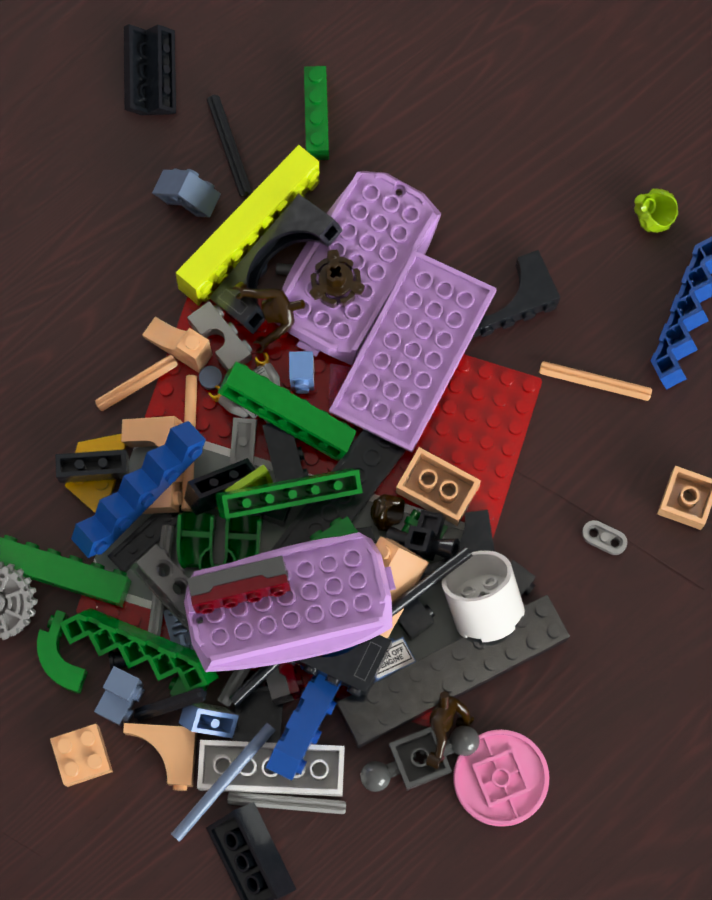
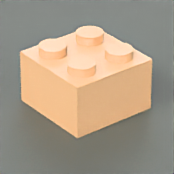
M675 466L671 472L657 514L701 530L707 521L712 506V479Z
M97 724L50 738L65 786L69 787L113 772L101 730Z

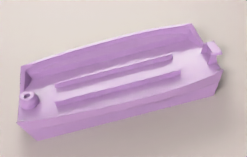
M359 171L356 173L353 180L327 212L329 216L335 219L343 231L329 247L318 242L308 241L292 266L282 290L290 302L304 300L305 302L304 309L293 311L295 323L287 332L299 339L297 347L304 351H313V356L315 357L322 351L347 364H354L413 251L415 250L425 255L437 228L441 213L423 192L384 172ZM401 192L402 195L398 196L396 193ZM329 250H338L339 257L352 260L353 270L351 272L353 274V281L356 280L354 269L357 268L360 270L361 283L365 285L362 295L355 294L354 301L346 307L340 305V299L347 297L350 293L349 291L340 297L325 294L329 299L337 300L335 308L322 304L320 299L314 300L309 294L312 289L311 274L316 273L315 265L327 258ZM317 274V279H316V284H317V285H320V284H319V274Z
M358 532L341 537L298 543L232 563L194 571L191 577L283 556L291 591L279 597L267 596L258 602L250 603L246 601L238 603L233 608L221 607L214 609L211 613L201 614L196 613L192 606L189 586L187 585L184 605L192 646L204 671L216 672L287 663L329 654L363 643L393 628L390 590H395L396 587L391 566L384 567L382 555L374 541Z

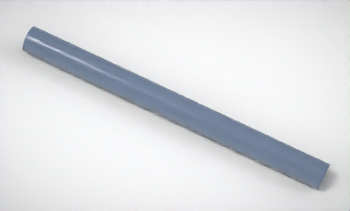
M266 723L173 830L171 835L179 842L184 838L276 731L271 725Z

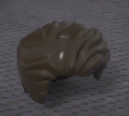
M383 494L374 500L370 514L374 525L379 531L387 532L389 527L401 522L405 507L404 499Z

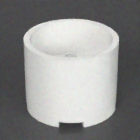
M494 551L472 552L473 556L442 579V587L459 634L464 638L471 637L481 639L482 642H490L512 633L515 630V625L524 616L525 609L510 561L504 555Z

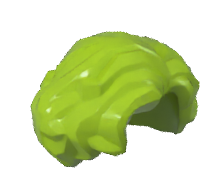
M653 188L649 193L640 194L635 198L634 211L639 218L640 226L645 231L663 232L668 230L678 216V205L672 193L663 189Z

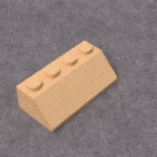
M380 536L376 546L382 555L384 567L391 566L396 587L395 590H390L393 602L419 582L429 562L394 540ZM403 609L392 617L393 628ZM393 628L380 635L388 638Z

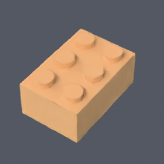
M419 447L396 487V493L430 512L444 514L445 520L458 526L480 487L481 480Z

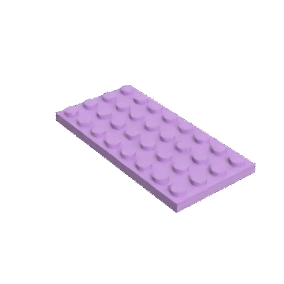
M414 250L329 412L407 451L413 452L497 291L496 288Z

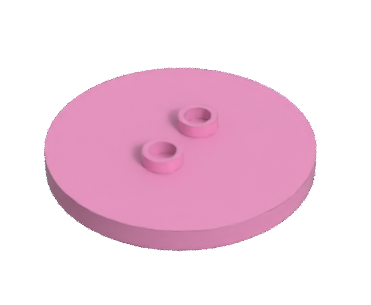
M502 729L484 732L479 735L480 743L478 749L469 756L459 755L456 760L453 772L456 796L462 807L472 817L482 823L499 827L521 823L540 808L547 795L549 770L546 759L536 744L520 733Z

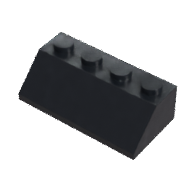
M254 802L233 810L206 827L241 900H279L297 890Z

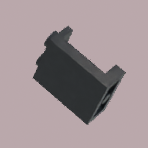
M266 682L265 686H258L238 706L235 705V713L239 717L232 741L250 742L266 723L276 730L266 743H277L280 740L283 704L275 705Z

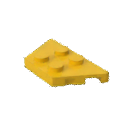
M122 434L78 442L75 453L125 450L127 445L121 442ZM116 479L66 483L65 487L95 513L99 500L112 495Z

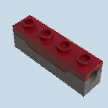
M283 556L187 578L192 606L196 613L201 614L211 613L214 609L221 607L233 608L238 603L246 601L250 603L258 602L267 596L279 597L291 591Z
M282 663L266 678L270 695L275 705L283 704L302 696L301 689H304L305 685L302 676H297L295 667L299 666L297 663L295 666Z

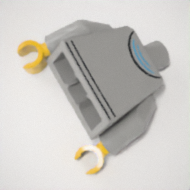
M263 353L265 358L263 362L255 357L257 367L252 371L267 377L271 382L280 386V376L273 365L269 363L268 354ZM209 392L212 400L219 402L229 413L241 418L250 417L254 419L257 417L256 414L221 394L213 396Z

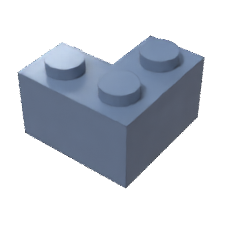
M176 168L173 170H163L152 192L166 204L181 205L196 217H210L221 193L214 189L215 186L212 183L200 179L196 171L191 169L179 170Z
M114 666L103 685L105 692L94 712L122 727L124 722L128 723L134 713L131 709L135 701L139 702L145 692V689H143L144 684L139 678Z

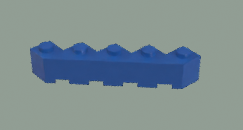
M712 236L695 245L690 265L685 270L681 281V288L678 295L676 294L670 309L671 314L661 332L656 353H653L651 363L666 390L687 379L678 360L698 350L689 331L709 321L700 302L712 297Z
M189 421L170 428L165 445L148 451L142 468L124 475L118 492L100 499L95 515L76 523L71 538L72 541L87 558L104 553L202 454L206 439Z
M359 644L340 651L322 655V657H334L342 655L354 649ZM318 673L316 676H312L266 766L267 769L291 781L296 773L301 775L307 761L303 760L307 750L312 743L317 744L322 734V731L318 729L327 714L331 715L337 704L333 700L341 684L338 687L325 681V676Z

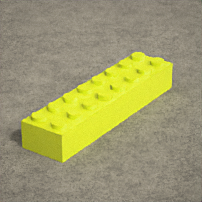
M298 145L176 272L178 289L198 306L203 301L207 302L214 292L213 290L224 281L245 254L250 251L259 238L289 206L290 202L298 194L305 198L304 195L309 190L313 191L320 182L319 161Z

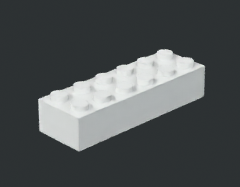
M200 740L197 789L208 791L249 742ZM265 742L223 791L343 797L345 747L311 744L303 759L307 763L301 775L296 773L291 781L266 768L277 743Z

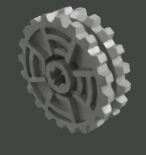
M0 561V638L5 640L10 636H15L31 623L29 618L36 613L33 605L37 604V599L33 598L36 589L35 587H30L32 581L30 577L25 578L22 569L15 570L14 564L10 563L4 566V562Z

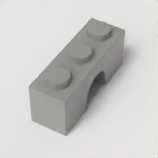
M208 301L187 317L190 326L205 338L211 335H220L225 339L224 345L215 352V355L226 371L235 362L247 364L252 360L250 353L252 348L245 339L241 341L236 335L238 331L231 322L227 324L222 318L225 315L218 305L213 306Z

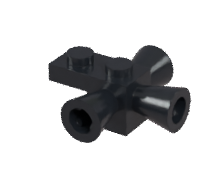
M421 510L417 526L410 525L408 533L392 526L389 527L386 533V538L394 540L425 560L433 561L435 554L445 559H450L460 549L458 538L440 539L446 518L444 514ZM425 571L419 581L425 577Z

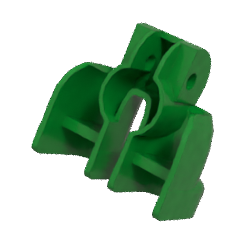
M194 512L178 514L177 557L183 569L186 567H197L199 570L260 554L261 534L263 531L262 516L245 515L226 519L225 557L223 564L214 563L213 559L216 514L201 513L195 515Z

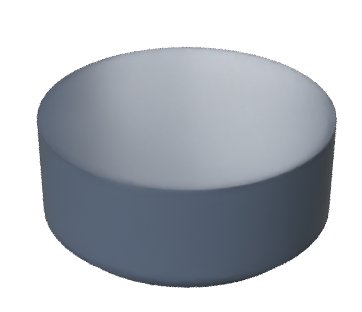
M206 366L200 371L199 381L202 387L207 390H214L216 385H221L222 374L217 367Z

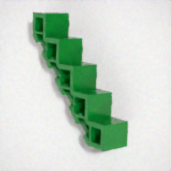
M92 608L59 623L69 644L89 635L98 656L118 647L128 669L148 660L158 681L178 672L187 691L208 685L219 678L217 672L204 671L195 650Z

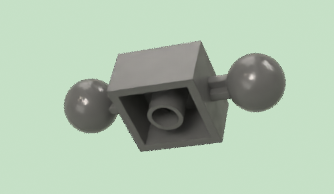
M462 725L456 727L447 740L443 754L445 759L439 764L438 769L428 766L426 764L427 758L424 759V764L414 761L416 753L420 752L421 756L426 755L428 757L430 752H435L436 737L431 727L389 743V748L395 761L386 765L380 761L367 763L360 773L361 783L367 790L379 792L389 785L392 777L401 775L407 791L450 774L452 770L446 756L454 752L460 756L473 754L479 747V735L470 726Z

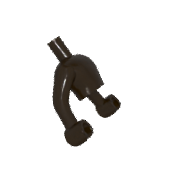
M238 282L232 288L233 290L238 289L241 292L235 296L236 299H241L243 296L265 299L261 303L265 319L268 323L275 322L281 324L266 337L259 336L253 342V344L258 343L261 345L256 350L257 353H262L270 343L279 339L294 325L293 311L305 308L304 300L290 302L282 289H248L247 285L243 282Z
M445 691L440 693L439 703L432 710L429 717L432 731L436 737L435 752H430L426 764L435 769H438L439 764L445 759L443 756L447 743L445 733L448 732L453 724L455 712L459 713L456 726H469L474 721V717L470 716L469 709L456 697L449 696V693Z

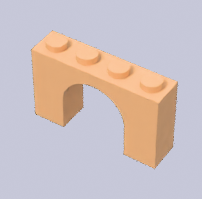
M175 416L122 419L121 442L130 448L160 447L165 445L170 428L183 422ZM183 473L143 514L179 512V507L182 504L180 482L183 481Z

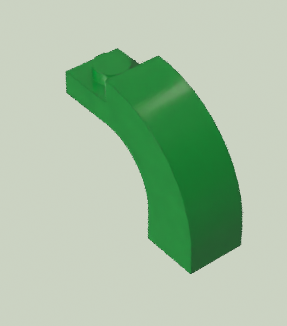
M56 610L55 615H51L48 621L47 628H49V632L39 630L37 638L39 661L44 671L55 683L68 691L81 694L88 672L86 669L65 662L62 658L59 644L63 630L59 623L68 619L69 616L65 612Z

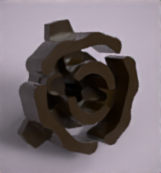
M329 250L327 258L315 265L316 273L311 274L312 289L309 294L314 300L320 299L322 304L335 308L337 300L329 299L325 294L340 297L349 291L350 293L347 297L340 299V305L346 307L354 301L355 294L362 295L365 285L361 283L360 270L357 268L354 269L356 280L353 281V274L351 272L353 270L352 260L339 257L338 250ZM317 274H319L320 285L316 284Z

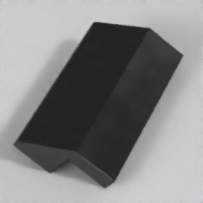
M130 24L124 26V105L126 111L139 115H170L176 113L175 30L161 25H156L148 30Z

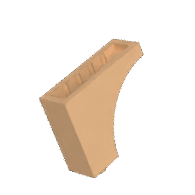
M154 317L142 334L143 338L200 373L213 355L207 338L191 328L187 331L175 328L157 317Z
M124 723L123 733L125 735L135 736L147 741L160 753L167 771V784L173 786V790L187 791V787H193L197 732H191L183 726Z

